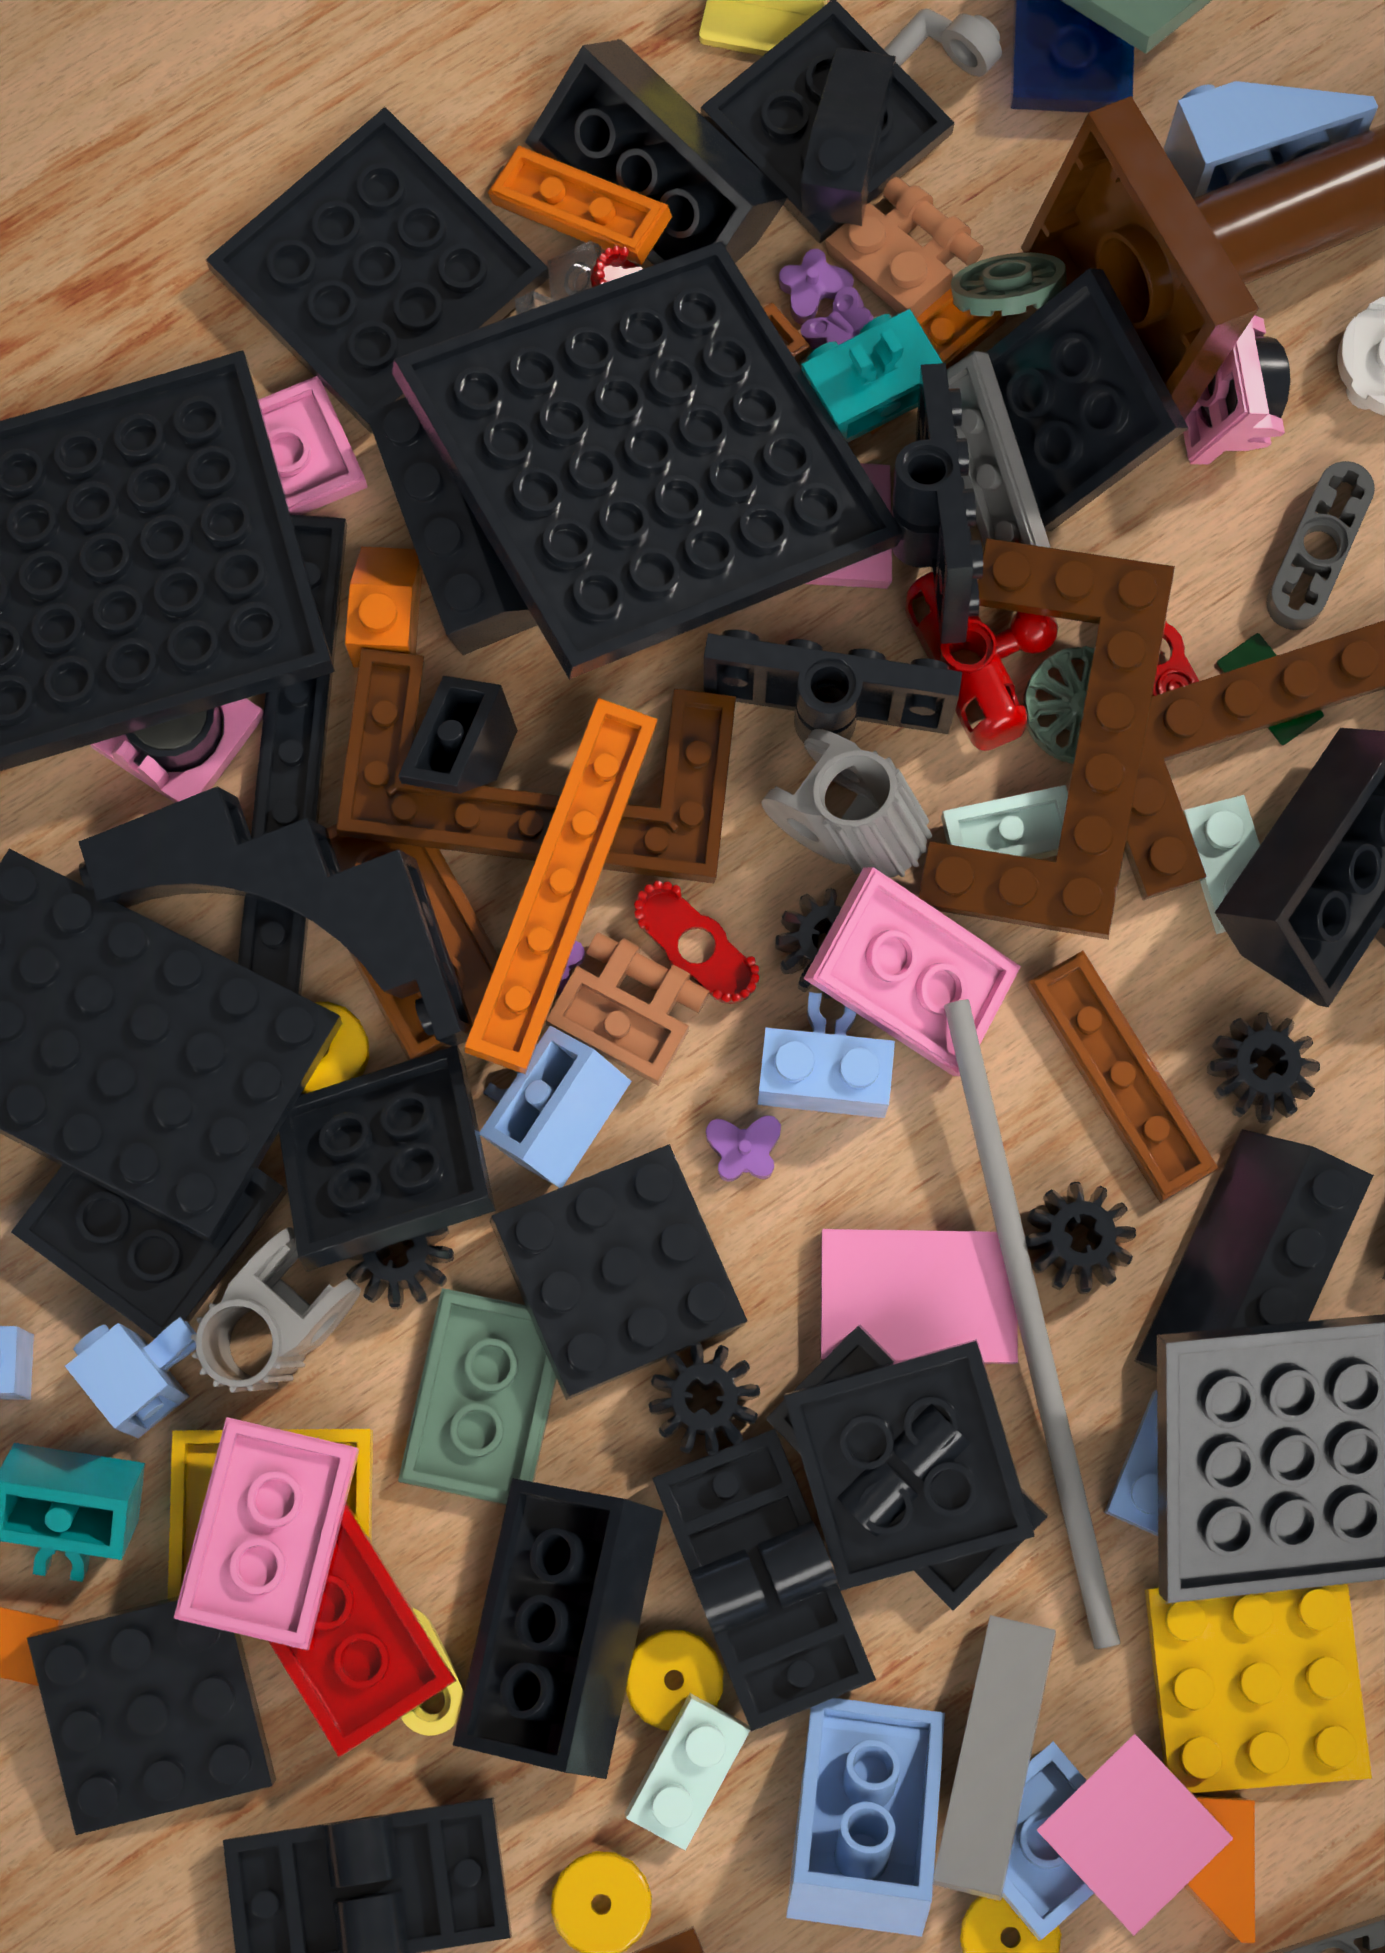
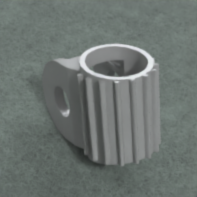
M814 729L805 740L804 747L817 764L794 795L777 786L769 790L761 802L764 811L776 825L797 842L835 863L849 865L856 875L861 873L863 868L874 867L889 878L897 875L904 877L905 871L911 866H919L917 860L922 853H927V839L931 838L932 834L927 827L930 821L901 771L895 767L890 757L884 759L876 751L861 750L854 742L833 732ZM831 781L858 794L841 819L830 814L825 806V794Z
M292 1227L282 1230L259 1249L228 1284L221 1303H210V1310L204 1317L197 1318L199 1323L197 1333L191 1336V1339L196 1341V1352L192 1354V1357L198 1358L203 1367L200 1370V1374H208L214 1379V1387L230 1386V1392L236 1393L273 1390L278 1388L279 1382L293 1381V1374L298 1368L305 1367L303 1361L306 1354L323 1344L348 1314L359 1297L360 1287L351 1279H347L335 1288L329 1284L310 1305L281 1279L298 1259L295 1234ZM251 1310L257 1312L266 1321L273 1340L272 1353L268 1363L254 1377L246 1374L237 1366L230 1350L231 1334L236 1323Z

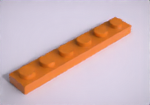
M601 698L597 699L465 1044V1053L526 1075L656 729L658 719Z

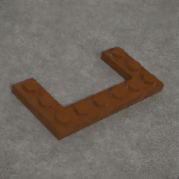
M986 539L983 555V578L978 581L979 606L1099 624L1056 862L929 841L919 894L921 900L940 912L1109 940L1175 566Z
M1385 620L1152 697L1125 846V853L1143 900L1200 882L1207 877L1165 761L1385 689Z
M361 648L336 829L337 836L536 861L560 796L480 786L458 794L401 784L398 775L415 737L424 670V656ZM674 689L660 807L651 808L627 804L603 870L714 884L717 877L736 696Z

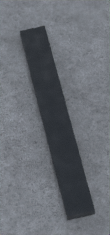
M291 515L334 666L347 522L345 518ZM333 673L266 692L251 831L252 839L305 818L318 823ZM245 896L238 964L301 995L309 919L276 903Z

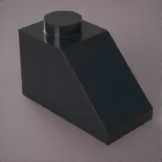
M443 675L398 775L401 784L461 794L496 781L518 731L502 686Z

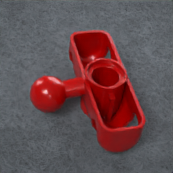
M929 572L921 576L911 584L906 594V615L928 659L944 662L949 666V670L962 672L955 712L970 742L979 750L989 751L1018 739L1025 731L1028 715L1025 706L1020 705L1017 699L1014 684L1001 659L1019 650L1031 654L1045 652L1053 645L1057 638L1059 628L1057 619L1055 617L1017 612L1010 622V628L994 635L990 628L981 622L979 616L968 617L966 642L941 644L933 574ZM923 596L931 612L919 624L914 614L912 603L913 600ZM958 650H971L977 653L982 660L970 665L961 664L951 654ZM973 699H976L985 719L972 729L965 709Z

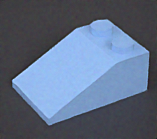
M1234 81L1216 88L1211 84L1202 85L1189 91L1182 99L1178 100L1164 151L1191 196L1196 198L1367 131L1378 109V105L1374 96L1240 81Z
M833 1698L810 1708L786 1918L922 1937L932 1903L945 1713Z

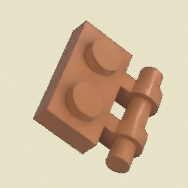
M895 177L887 183L883 190V196L896 206L889 214L885 216L871 203H868L865 208L862 226L845 223L825 241L828 255L898 314L911 309L917 318L951 288L953 272L945 264L956 256L969 266L979 260L984 248L971 237V229L963 221L955 216L948 218L934 207L932 196L917 185L910 187L902 179ZM917 225L933 237L924 247L908 235Z
M598 932L594 936L587 954L607 965L600 977L576 966L548 1015L546 1025L560 1030L593 1048L605 1058L659 1086L689 1032V1025L669 1015L672 1008L678 1002L699 1013L710 991L690 981L691 974L673 965L669 970L639 954L641 947L624 938L617 942ZM627 976L657 991L650 1005L619 989Z

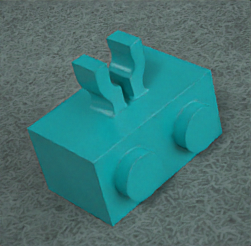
M908 309L894 317L890 314H884L874 318L860 330L859 335L839 345L835 341L821 345L808 355L806 362L802 363L801 370L842 436L849 443L918 407L920 366L943 362L911 309Z
M14 1443L0 1468V1541L40 1547L34 1558V1575L46 1576L52 1564V1556L57 1550L65 1551V1556L72 1564L70 1580L83 1582L89 1569L90 1555L117 1560L123 1559L139 1522L145 1463Z

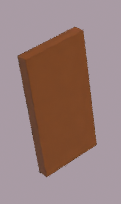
M337 823L328 827L327 831L341 872L398 849L417 860L473 1024L499 955L440 849L337 836ZM349 951L408 1060L451 1047V1045L437 1041L435 1034L428 1036L424 1031L415 1007V1000L422 998L420 992L403 999L384 992L364 965Z

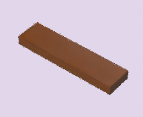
M1085 952L1077 953L1028 982L1027 987L1159 1202L1162 1203L1215 1172L1218 1166Z

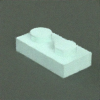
M1066 785L945 810L942 812L941 820L947 844L1034 859L1056 856L1058 854L1068 799Z
M1244 795L1183 811L1207 876L1200 883L1216 934L1226 932L1214 912L1260 846Z
M689 1693L626 1809V1819L686 1851L750 1732L749 1725Z

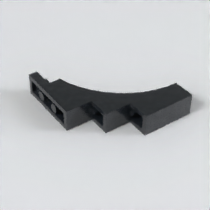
M218 786L78 842L84 858V862L79 864L80 876L86 890H93L95 892L97 901L102 903L115 901L127 908L145 901L181 894L219 893L247 896L284 906L313 921L340 941L364 965L384 992L401 999L420 992L422 998L415 1000V1007L420 1023L428 1036L435 1034L437 1041L453 1047L467 1042L473 1024L417 860L398 849L341 872L326 827L309 818H305L252 839L238 797Z

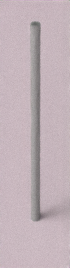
M969 999L945 1004V1013L1094 1649L1107 1648L1121 1644L970 1002Z

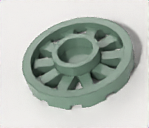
M1012 253L978 261L963 268L952 278L951 290L954 305L961 312L970 309V314L975 316H992L994 311L1000 310L1002 316L1026 312V306L1032 304L1036 309L1041 308L1067 287L1066 267L1061 259L1043 253Z
M1088 646L1063 649L1043 661L1029 679L1023 696V705L1028 715L1026 726L1033 740L1052 757L1070 764H1074L1080 733L1079 724L1082 722L1095 648ZM1077 659L1084 662L1081 681L1071 660ZM1052 667L1059 669L1065 685L1049 677L1048 670ZM1042 689L1057 699L1039 701L1035 697L1036 691ZM1056 714L1057 720L1049 727H1041L1037 721L1040 715ZM1066 728L1070 731L1068 745L1062 748L1056 744V736Z

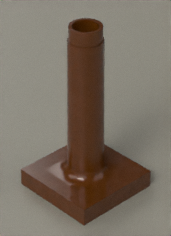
M1132 96L1088 112L1021 249L1024 253H1043L1061 259L1066 267L1067 286L1089 268L1103 269L1185 420L1259 309L1246 284L1385 226V124L1193 198Z

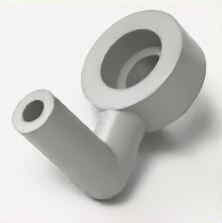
M930 9L920 10L884 49L889 55L896 56V63L901 66L929 36L942 43L944 50L956 65L965 72L978 77L984 76L1002 56V49L999 43L1000 34L987 18L981 15L959 14L951 21Z

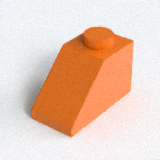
M361 546L350 581L345 645L353 667L359 668L361 648L416 655L422 567L415 549Z
M1195 1796L1229 1832L1233 1839L1184 1888L1231 1938L1241 1943H1255V1800L1239 1797Z

